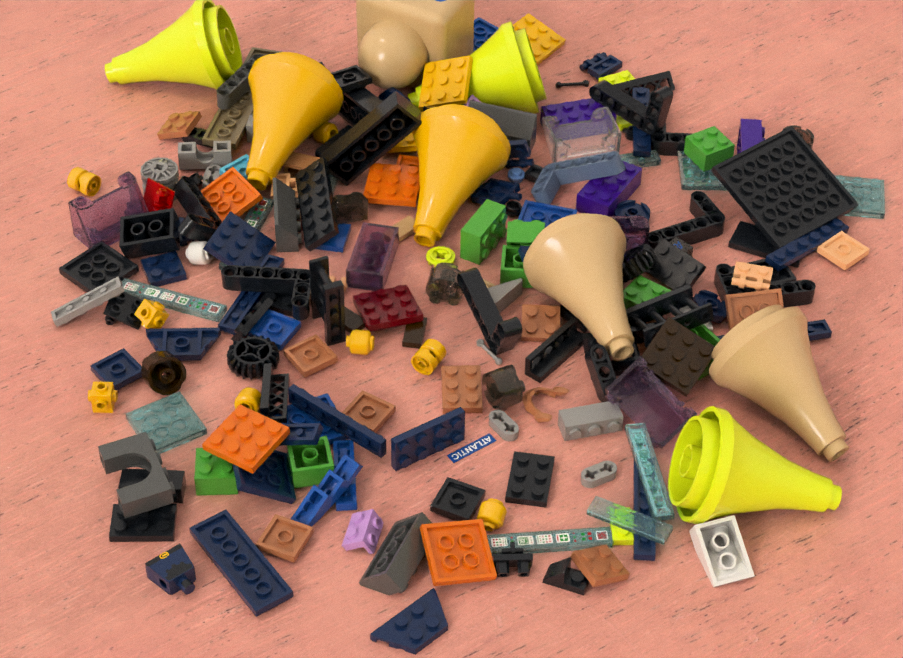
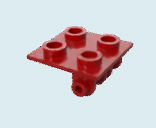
M147 178L141 211L147 213L172 208L175 191Z

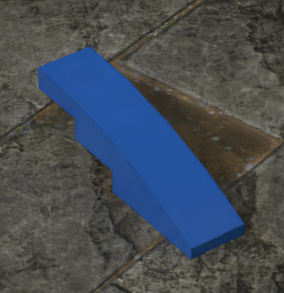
M352 440L333 441L334 469L344 454L355 460L354 443ZM356 478L336 501V511L357 510Z
M344 454L334 471L329 469L318 487L313 485L291 517V520L312 527L340 498L363 466Z

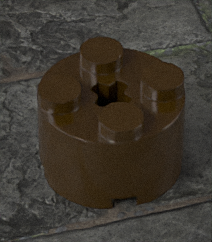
M157 351L143 359L141 375L144 382L153 391L161 395H171L179 391L182 383L186 380V369L183 363L172 353Z

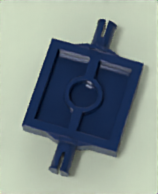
M490 178L471 195V200L482 205L486 199L505 205L512 199L522 200V194L518 193L520 191L518 183Z

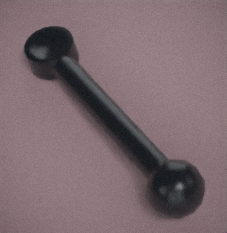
M584 80L583 82L573 83L557 82L555 86L557 88H561L562 86L579 85L588 87L589 81Z

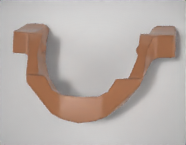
M537 387L527 390L522 398L525 410L535 416L534 418L538 423L548 422L552 419V415L538 410L532 402V396L542 393L555 398L556 396L567 394L569 390L564 387H554L553 390Z

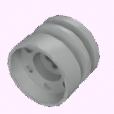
M153 158L141 166L143 195L147 178L171 190L179 181L178 166L171 159Z

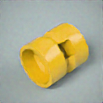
M81 167L72 169L67 179V184L70 188L89 197L98 193L102 182L100 176L88 172Z
M428 339L411 358V364L417 372L423 375H430L446 356V349L439 341Z

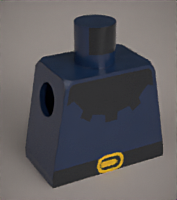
M180 543L145 563L147 578L169 595H173L180 590L188 595L195 590V585L193 584L196 580L195 568Z

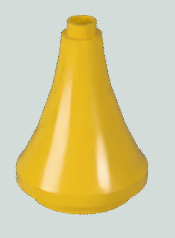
M279 52L262 56L254 62L249 72L248 83L253 102V139L246 167V175L248 176L246 180L256 190H265L267 185L272 184L273 178H276L280 169L296 148L312 132L327 121L335 118L342 106L343 92L331 72L321 63L302 54Z
M446 104L423 111L421 113L422 124L413 131L419 159L420 186L413 231L415 233V242L424 247H433L435 242L442 238L461 205L484 181L505 167L511 152L509 140L499 125L483 112L464 105Z

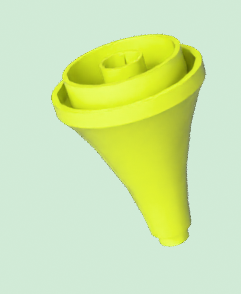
M196 0L182 16L155 37L126 53L112 58V62L105 64V73L110 83L118 82L121 85L136 82L164 81L196 84L217 90L228 78L235 74L243 65L237 33L226 9L222 5H215L212 0Z
M511 21L501 24L498 30L484 44L470 54L473 62L468 98L473 94L482 103L537 114L539 113L537 102L546 100L547 97L526 29L523 28L515 31ZM422 85L415 87L416 91L408 94L411 103L419 108Z
M714 406L707 407L699 416H693L686 422L677 439L670 463L668 477L670 501L673 505L677 506L680 518L685 522L701 524L732 514L772 509L824 512L827 509L836 510L842 497L841 487L834 485L830 478L814 473L787 460L751 435L727 410Z

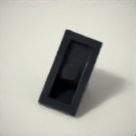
M570 557L550 564L543 579L545 584L583 596L589 584V581L581 571L571 568Z

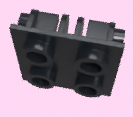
M126 292L121 293L118 297L108 300L103 313L106 315V324L113 325L116 321H120L138 330L142 321L135 315V312L143 300Z

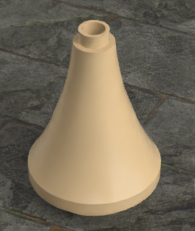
M579 213L563 217L544 228L534 239L524 257V273L534 289L553 298L577 317L597 342L606 348L608 355H611L613 360L621 361L627 359L634 352V337L624 305L622 269L627 243L625 234L618 222L606 215Z
M781 305L768 306L750 315L724 335L711 354L713 362L709 368V375L716 385L727 388L751 400L784 422L819 456L825 455L829 462L838 459L847 452L849 446L844 441L846 434L837 421L824 394L812 357L807 317L800 308H783Z

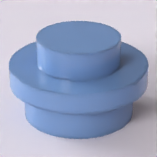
M513 168L508 171L507 176L510 182L521 183L525 172L520 168Z

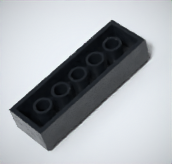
M365 87L357 88L349 93H343V103L338 114L354 126L383 101Z
M395 91L322 152L320 158L324 157L328 161L329 173L347 186L422 124L421 111Z

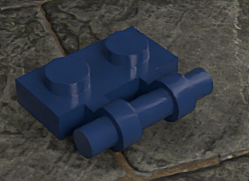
M602 52L601 54L597 53L592 59L585 60L579 67L581 71L588 70V74L598 79L622 68L623 62L612 55L607 56L605 52Z
M510 140L511 152L504 168L513 169L514 167L527 168L528 166H533L534 159L527 158L531 155L527 140Z

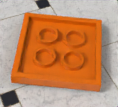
M374 163L369 169L363 193V203L416 207L420 190L419 167Z
M234 167L227 170L201 190V193L222 222L230 211L240 217L263 199L262 195Z
M240 404L203 442L202 447L203 450L253 474L290 434V427Z
M483 519L421 525L420 532L433 586L491 581L497 578Z

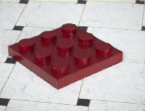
M398 285L393 288L379 289L353 296V303L362 317L367 330L370 332L424 321L423 313L407 285Z

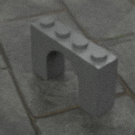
M146 432L98 446L100 461L106 474L130 467H140L150 472L143 481L116 489L118 504L124 518L174 503L172 494H175L173 482H168L169 475L166 467L162 468L161 456L159 453H155L156 446L154 440L149 439Z

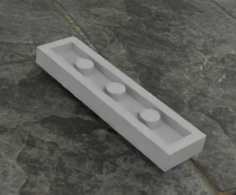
M116 277L51 311L53 322L57 327L67 324L73 318L84 315L87 311L101 306L111 298L118 297L121 293L125 292L122 281L119 277Z

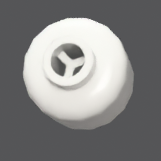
M193 241L189 244L185 254L191 264L206 265L214 258L213 255L203 249L207 241Z

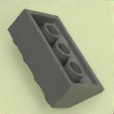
M470 100L468 107L479 110L492 118L509 141L526 139L532 151L536 142L537 114Z
M273 178L277 253L299 251L298 244H302L301 233H297L301 232V222L297 221L300 220L299 198H295V190L279 179Z
M423 512L394 523L359 581L361 586L389 596L395 593H402L407 589L410 578L417 572L418 564L426 556L420 527L422 524H430L432 522Z

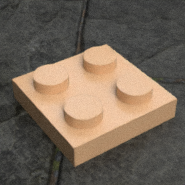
M840 231L819 245L817 253L843 270H847L866 257L870 249L843 231Z

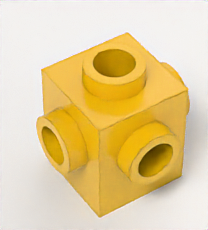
M144 299L135 312V315L142 321L141 325L147 329H161L169 317V314L164 310V305L148 299Z
M93 382L92 389L88 390V401L92 404L93 413H113L115 402L118 400V391L114 390L113 382Z

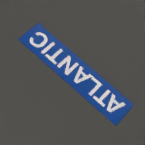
M489 433L447 456L455 463L496 440Z

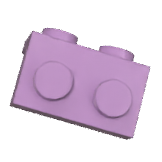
M374 509L352 514L342 543L346 551L364 547L369 554H374L384 524Z

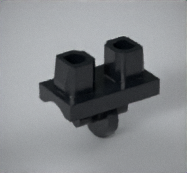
M510 542V548H502V554H494L493 562L497 576L508 577L510 574L509 567H517L518 576L528 577L533 563V553L523 554V548H515V542Z

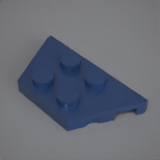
M220 327L146 329V337L156 352L168 351L180 361L201 360L221 335Z
M434 588L373 631L370 634V640L373 642L381 640L389 643V647L403 649L405 652L416 655L448 631V623L436 590Z

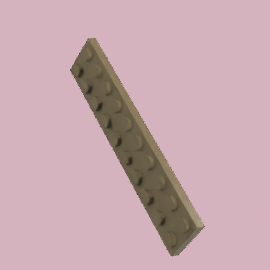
M252 47L244 63L255 54L269 55L282 51ZM251 89L231 108L218 109L202 138V145L213 147V141L231 140L232 149L236 150L246 131L249 115L253 113Z

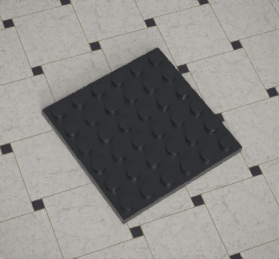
M793 126L713 166L711 170L776 250L823 225L831 223L834 219H838L851 212L859 205Z

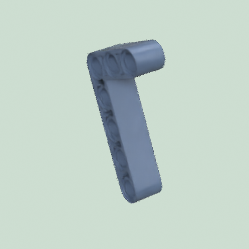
M618 151L550 163L542 169L531 193L536 202L551 204L561 185L622 173L626 167Z

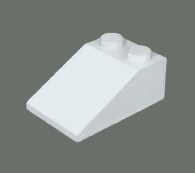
M735 515L697 524L691 528L689 533L695 551L713 588L755 576Z

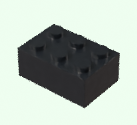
M174 208L120 217L119 247L124 256L131 259L180 250V232L178 231L180 220Z

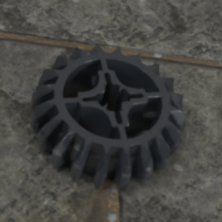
M637 245L625 252L622 269L623 283L643 274L656 262L657 257L650 245Z
M247 335L246 338L240 337L239 341H234L227 351V364L231 372L235 373L237 377L242 376L243 380L247 377L251 380L253 378L260 379L263 376L264 364L272 363L274 370L277 369L280 361L279 349L275 342L271 341L270 338L265 339L263 335L260 337L256 335L253 337Z

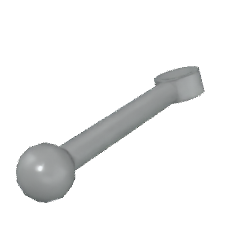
M483 339L476 341V345L482 347L495 360L497 365L502 364V359L498 358L484 344Z

